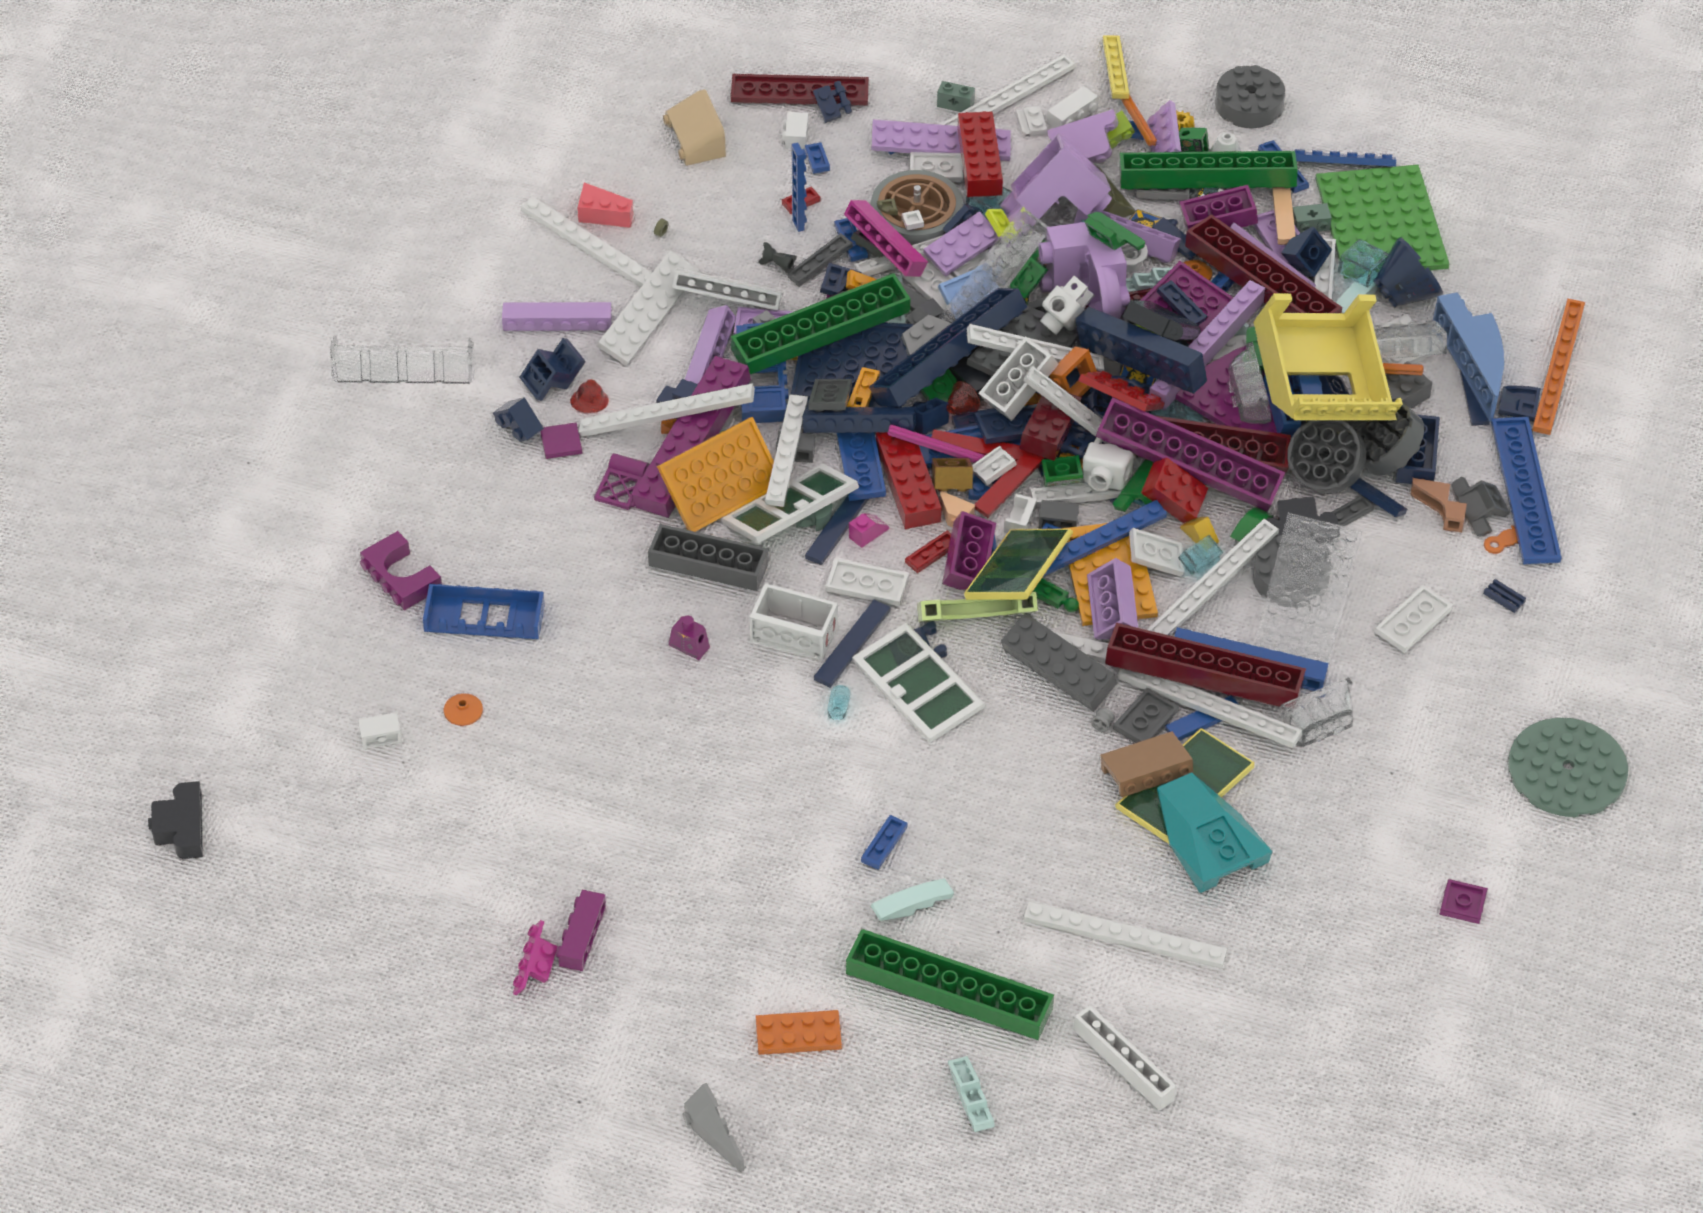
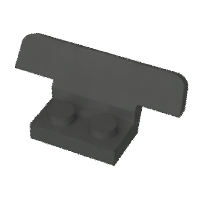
M1460 477L1452 482L1451 487L1459 502L1467 504L1465 514L1477 536L1482 537L1493 532L1486 519L1491 514L1506 517L1510 513L1496 485L1481 480L1470 487L1464 477Z

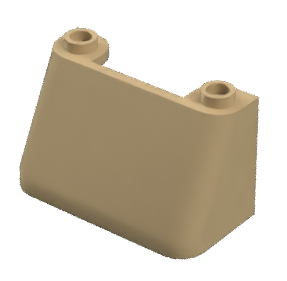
M705 89L695 92L665 111V115H663L664 124L668 125L669 128L673 127L680 142L679 157L681 160H684L686 166L726 157L724 129Z

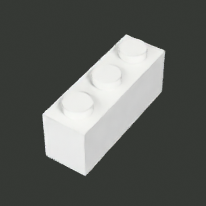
M1081 87L1047 110V124L1056 128L1084 119L1097 110L1098 96L1086 87Z

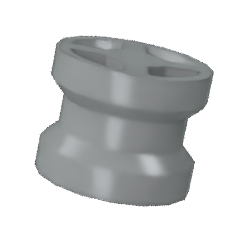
M1101 707L1097 710L1096 716L1091 719V725L1097 731L1107 732L1110 724L1115 720V715L1109 709Z

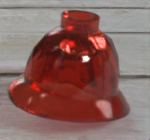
M593 379L583 382L570 399L571 406L584 413L599 412L605 409L609 403L607 394Z
M963 381L956 382L953 385L952 393L947 402L949 403L947 411L952 415H964L968 412L978 411L980 400L975 389Z

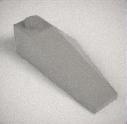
M704 1083L684 1103L683 1119L687 1125H691L697 1135L738 1171L742 1172L744 1171L743 1156L732 1135L728 1136L727 1122L724 1117L720 1118L717 1109L719 1105L708 1084Z

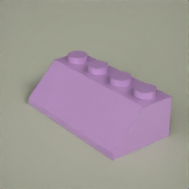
M1115 558L1087 574L1094 638L1097 640L1110 639L1116 623L1138 628L1131 566Z

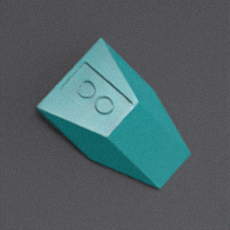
M1192 772L1157 787L1169 845L1199 893L1216 887L1220 878L1248 865L1251 870H1254L1269 863L1273 853L1269 846L1237 810Z

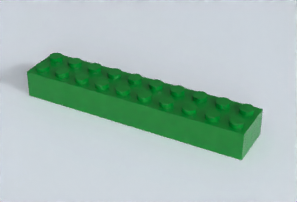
M1295 151L1120 153L1121 189L1149 190L1155 188L1163 190L1168 188L1219 189L1236 188L1248 185L1250 189L1256 187H1297L1298 167Z
M892 273L731 336V351L739 363L748 365L751 375L910 312L911 298L895 273Z
M861 929L846 959L847 975L1038 1041L1053 1010L1054 994L865 929Z

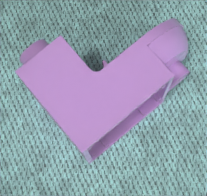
M1058 133L1011 184L1012 192L1004 199L1000 207L1005 210V215L1017 233L1015 237L1017 239L1027 232L1055 202L1059 204V197L1065 196L1087 216L1092 210L1101 212L1106 208L1112 199L1108 194L1111 188L1105 174Z
M1085 222L1047 227V242L1039 243L1038 245L1041 264H1046L1048 269L1039 282L1041 293H1051L1057 285L1064 287L1075 276L1095 295L1087 304L1089 307L1120 319L1130 302V295L1126 287L1127 262L1121 247L1113 250L1091 236ZM1077 284L1072 285L1073 290L1078 287Z

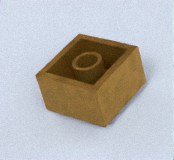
M932 458L931 480L934 488L940 492H947L949 489L965 492L968 489H972L973 466L970 459Z

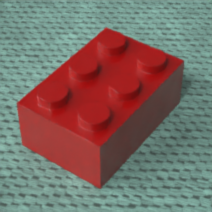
M1166 457L1153 463L1141 493L1151 501L1157 500L1165 511L1180 522L1186 523L1197 518L1208 487Z

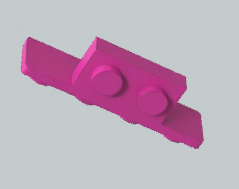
M542 920L536 925L533 924L528 931V936L530 937L523 948L524 957L518 965L519 974L513 981V994L516 996L525 989L529 976L543 983L549 978L558 946L540 938L544 926V921Z

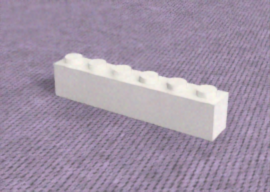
M679 268L675 270L672 288L773 310L779 309L783 292L778 289Z
M1091 1005L1075 1016L1073 1030L1159 1111L1175 1100L1177 1086Z

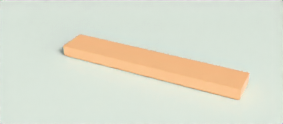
M1274 187L1272 188L1277 242L1279 245H1287L1289 240L1296 236L1290 188Z

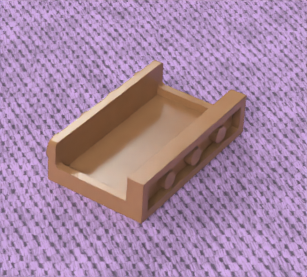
M1173 731L1100 755L1101 770L1104 774L1110 773L1119 786V795L1121 797L1173 781L1191 772L1193 773V759Z

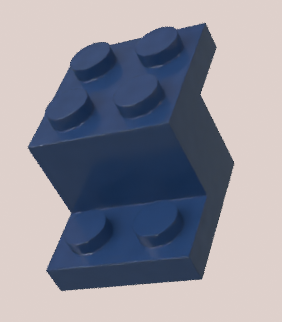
M562 338L553 352L537 349L519 378L537 400L543 401L551 387L567 390L586 361L567 338Z

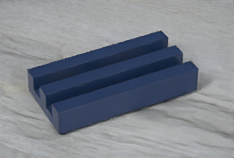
M1494 579L1493 583H1490L1483 592L1484 595L1513 613L1526 602V597L1497 579Z

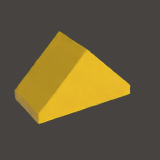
M1197 517L1180 526V529L1203 551L1219 543L1209 517Z

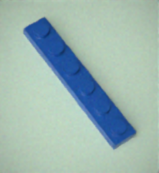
M797 142L791 144L792 221L797 231L800 232L805 231V223H807L805 215L807 206L804 200L807 197L804 188L807 182L804 172H806V165L804 163L806 153Z
M1295 149L1296 161L1396 167V158L1392 157V154L1375 156V153L1358 155L1357 152H1347V154H1340V151L1323 153L1322 150H1312L1311 153L1305 152L1304 149Z

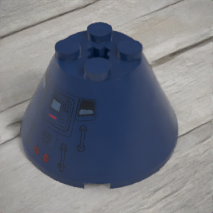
M1401 237L1396 239L1376 278L1373 279L1375 285L1381 288L1380 294L1385 300L1389 298L1388 301L1394 309L1397 306L1436 298L1443 294L1442 288L1428 267L1425 269L1419 262L1421 257Z

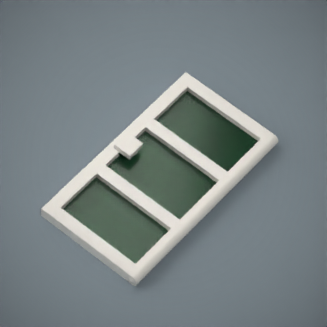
M822 463L790 481L784 507L765 505V494L723 517L721 520L724 525L752 541L760 543L858 489L859 485L856 480Z
M904 623L852 657V662L929 743L986 706L908 623Z

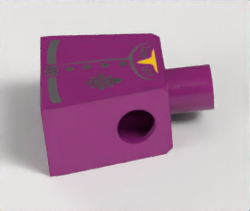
M681 616L672 627L669 646L697 660H700L710 648L705 627L695 622L692 616Z

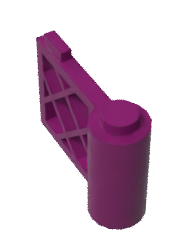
M613 453L594 500L626 510H630L631 507L634 508L635 504L632 493L650 464ZM610 475L619 478L618 481L611 484L608 481ZM628 481L636 482L635 486L628 489L625 483ZM622 484L625 490L615 494L613 488ZM610 489L611 496H601L602 492ZM627 494L629 497L627 503L618 500L619 497Z

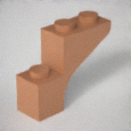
M1413 478L1411 496L1441 515L1444 522L1443 530L1462 533L1467 504L1448 501L1450 484Z

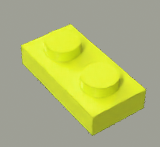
M987 209L985 215L999 239H1015L1017 233L1002 209Z

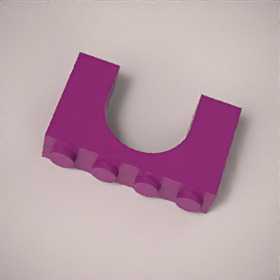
M396 531L361 551L360 565L365 571L368 570L375 582H379L386 594H390L394 603L397 606L400 605L405 611L427 598L429 584H442L441 576L431 565L408 577H397L387 571L392 564L410 555L409 542L399 531Z

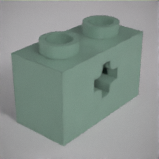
M946 81L941 82L937 92V107L962 112L974 105V87Z
M1327 203L1292 207L1294 225L1300 233L1311 227H1315L1318 232L1330 231L1332 217Z

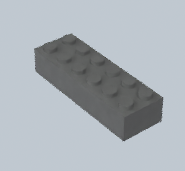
M659 524L648 550V563L650 567L758 591L769 564V548Z
M1027 613L1021 616L1001 640L1005 652L1093 712L1118 684L1115 673Z

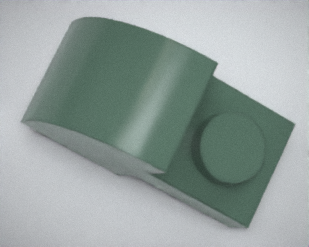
M832 503L796 522V528L815 526L816 531L823 530L832 518Z

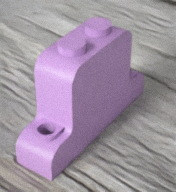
M1114 109L1047 130L1051 141L1059 133L1090 162L1102 163L1112 155L1107 134L1118 126V119Z

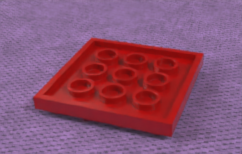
M1103 370L1102 372L1093 371L1092 373L1081 374L1078 380L1144 412L1161 410L1165 405V402L1161 401L1160 396L1153 393L1151 395L1146 394L1143 388L1129 386V382L1121 378L1114 379L1112 374Z

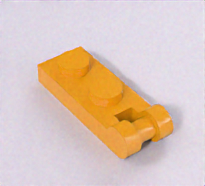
M862 367L847 407H868L873 395L869 386L879 379L880 371Z

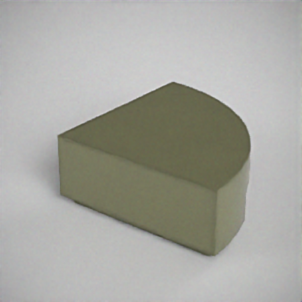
M894 198L877 201L879 210L886 214L898 215Z

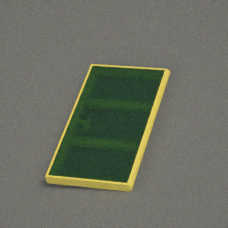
M1010 529L965 591V599H1028L1072 536L1073 531L1071 529Z
M1202 728L1182 744L1193 759V774L1221 798L1255 767V762ZM1161 785L1124 796L1115 804L1117 810L1169 844L1157 787Z

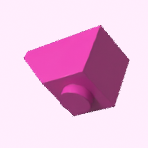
M862 513L849 522V538L863 548L887 531L889 526L878 516Z

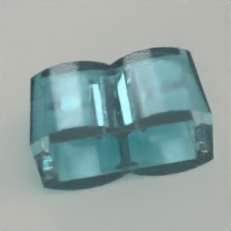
M1208 535L1186 549L1178 558L1191 575L1196 573L1200 575L1208 569V565L1214 566L1221 560L1220 556L1223 554V551L1212 537Z

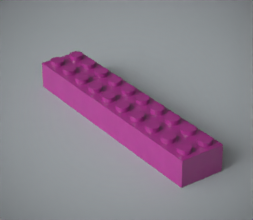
M715 356L691 396L747 385L751 380L748 365ZM735 406L677 418L632 493L635 508L666 518L670 517L676 505L657 466L719 434Z
M1113 397L1095 436L1152 462L1167 457L1203 484L1267 512L1285 475V472Z

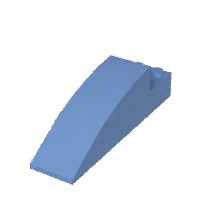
M1458 292L1440 295L1437 297L1432 323L1459 370L1462 371L1490 422L1494 418L1504 370V350L1498 325L1492 313L1472 317V313L1468 311L1465 301L1461 299Z

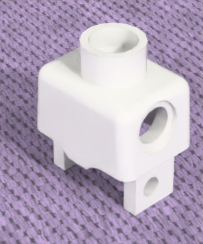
M1073 276L1064 287L1057 285L1043 301L1042 306L1047 313L1040 322L1055 335L1063 327L1072 331L1077 327L1075 319L1084 311L1086 305L1095 295L1088 290L1084 283ZM1073 284L1078 285L1075 290L1072 289Z
M1096 438L1094 442L1089 443L1083 457V481L1089 483L1090 487L1096 491H1106L1108 488L1122 490L1132 476L1136 454L1121 449L1117 445L1102 444V440Z

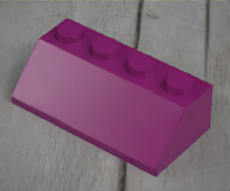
M1248 185L1179 202L1186 232L1211 214L1229 227L1233 223H1236L1241 228L1258 224L1257 208Z
M964 511L960 512L953 522L942 584L958 590H964L970 586L991 557L996 522Z

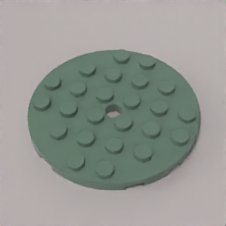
M1550 718L1530 725L1516 737L1509 753L1508 771L1511 774L1512 783L1520 794L1523 793L1532 805L1551 814L1578 817L1582 814L1594 815L1602 812L1607 806L1612 803L1614 804L1620 798L1628 778V763L1624 751L1617 741L1598 726L1574 718ZM1568 763H1570V766H1572L1573 768L1566 769L1563 765H1568Z

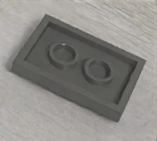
M815 379L808 403L809 410L816 412L824 410L840 412L846 410L852 388V379Z
M1146 688L1113 724V730L1135 743L1156 737L1177 714L1179 706Z

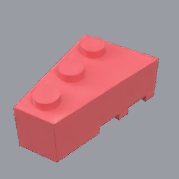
M584 182L577 207L578 222L631 228L634 216L633 200Z

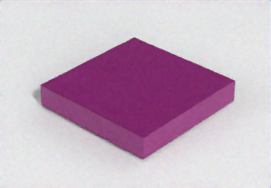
M577 422L543 427L544 429L540 431L546 459L582 454Z
M1448 879L1439 915L1480 924L1488 888Z

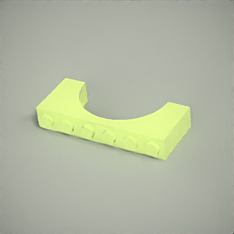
M1032 592L1028 599L1024 600L960 599L928 600L917 603L919 623L1030 614L1038 611L1036 592Z

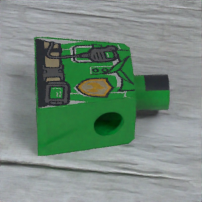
M1207 128L1180 129L1181 152H1209Z

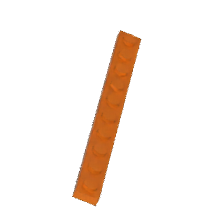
M1567 298L1532 429L1534 432L1551 435L1585 306L1583 301Z

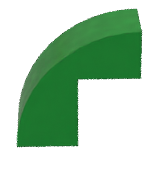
M1254 507L1243 516L1230 537L1240 542L1263 519L1273 518L1274 515Z

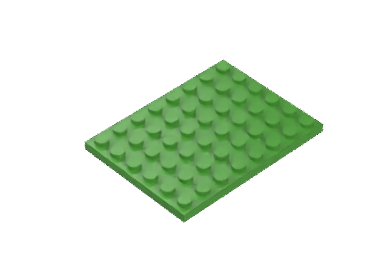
M1419 164L1316 174L1315 180L1322 204L1327 203L1332 217L1330 232L1332 238L1336 239L1335 249L1344 279L1361 277L1370 269L1379 272L1393 244L1399 237L1403 238L1421 257L1419 262L1425 269L1427 267L1431 271L1449 269V260Z

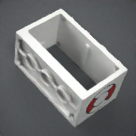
M765 583L749 617L750 642L823 661L838 628V603ZM767 613H776L820 625L823 628L822 630L767 616Z

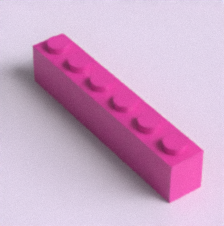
M851 200L844 215L906 277H921L928 261L866 200Z

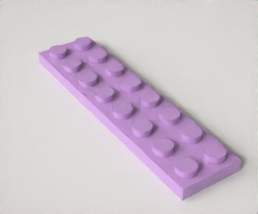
M873 119L871 150L899 153H961L957 126ZM995 129L1000 160L1010 161L1011 130Z

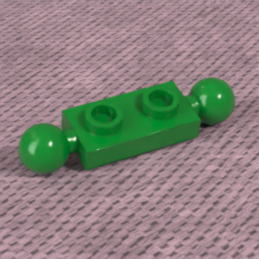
M1043 578L1033 590V592H1036L1038 599L1057 609L1064 605L1067 612L1073 613L1079 608L1077 599L1073 597L1068 598L1069 592Z

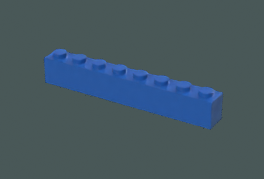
M1178 627L1176 629L1174 637L1306 668L1302 688L1322 693L1329 663Z

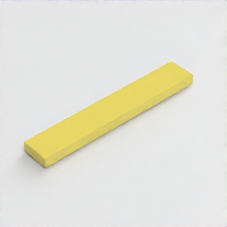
M1103 35L1102 41L1112 99H1129V88L1120 36Z

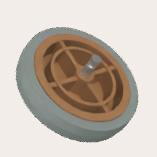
M908 170L893 174L880 182L872 194L870 205L911 245L945 235L946 232L943 230V227L962 208L963 199L957 186L948 178L930 171ZM894 198L898 215L882 212L877 207V201ZM919 210L924 221V227L906 230L902 220V213Z

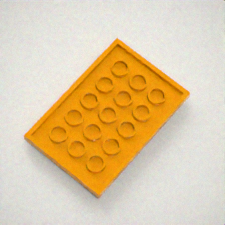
M749 417L658 465L657 468L687 530L696 532L767 494L774 460L753 417Z
M1107 523L1062 529H1071L1073 531L1072 536L1068 540L1070 542ZM1130 536L1068 565L1075 597L1079 602L1078 610L1082 626L1093 625L1087 574L1115 558L1131 566L1137 620L1158 617L1147 566L1132 562Z

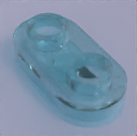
M837 685L831 690L827 714L832 720H842L847 715L850 702V689L848 687Z

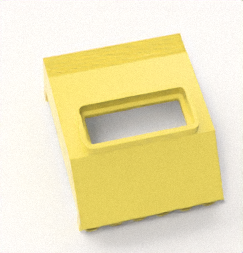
M1274 293L1253 323L1272 403L1294 420H1397L1395 413L1403 405L1402 399L1397 398L1395 402H1392L1369 311L1377 301L1376 296L1358 294L1344 314L1283 313L1292 301L1291 294ZM1287 375H1346L1349 377L1353 395L1292 394Z

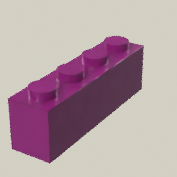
M582 889L580 896L575 899L574 913L569 915L568 929H564L562 935L563 943L562 946L557 948L556 958H559V967L583 972L606 908V895Z

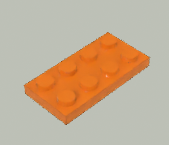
M839 1010L756 1015L758 1055L842 1049Z

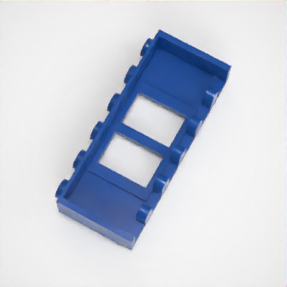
M764 323L736 325V334ZM786 361L756 372H778L779 385L754 386L753 402L741 404L742 421L749 417H753L755 423L784 421L788 404L786 400H789L788 389L784 388V385H787V374H783V370H786Z
M429 584L423 615L424 632L539 639L545 607L544 592ZM463 603L483 604L481 620L477 622V625L466 624L464 619H460ZM490 605L510 606L506 627H504L503 622H497L496 626L486 625Z

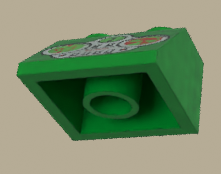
M1079 455L1059 457L1055 461L1042 459L1045 487L1083 482Z

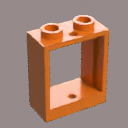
M1074 347L1058 363V366L1049 377L1066 392L1082 397L1091 387L1077 381L1070 388L1066 376L1076 366L1080 375L1088 372L1092 373L1093 371L1097 372L1089 349Z

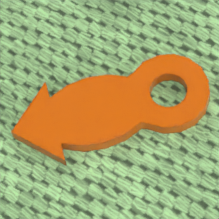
M1511 525L1512 529L1504 530L1498 536H1491L1485 539V550L1492 554H1498L1505 547L1517 544L1515 527ZM1495 542L1499 546L1494 548L1490 546V543Z

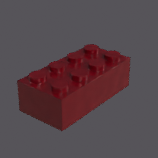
M1070 394L1079 402H1081L1082 397ZM1041 396L1022 433L1020 449L1055 461L1075 420L1044 396Z

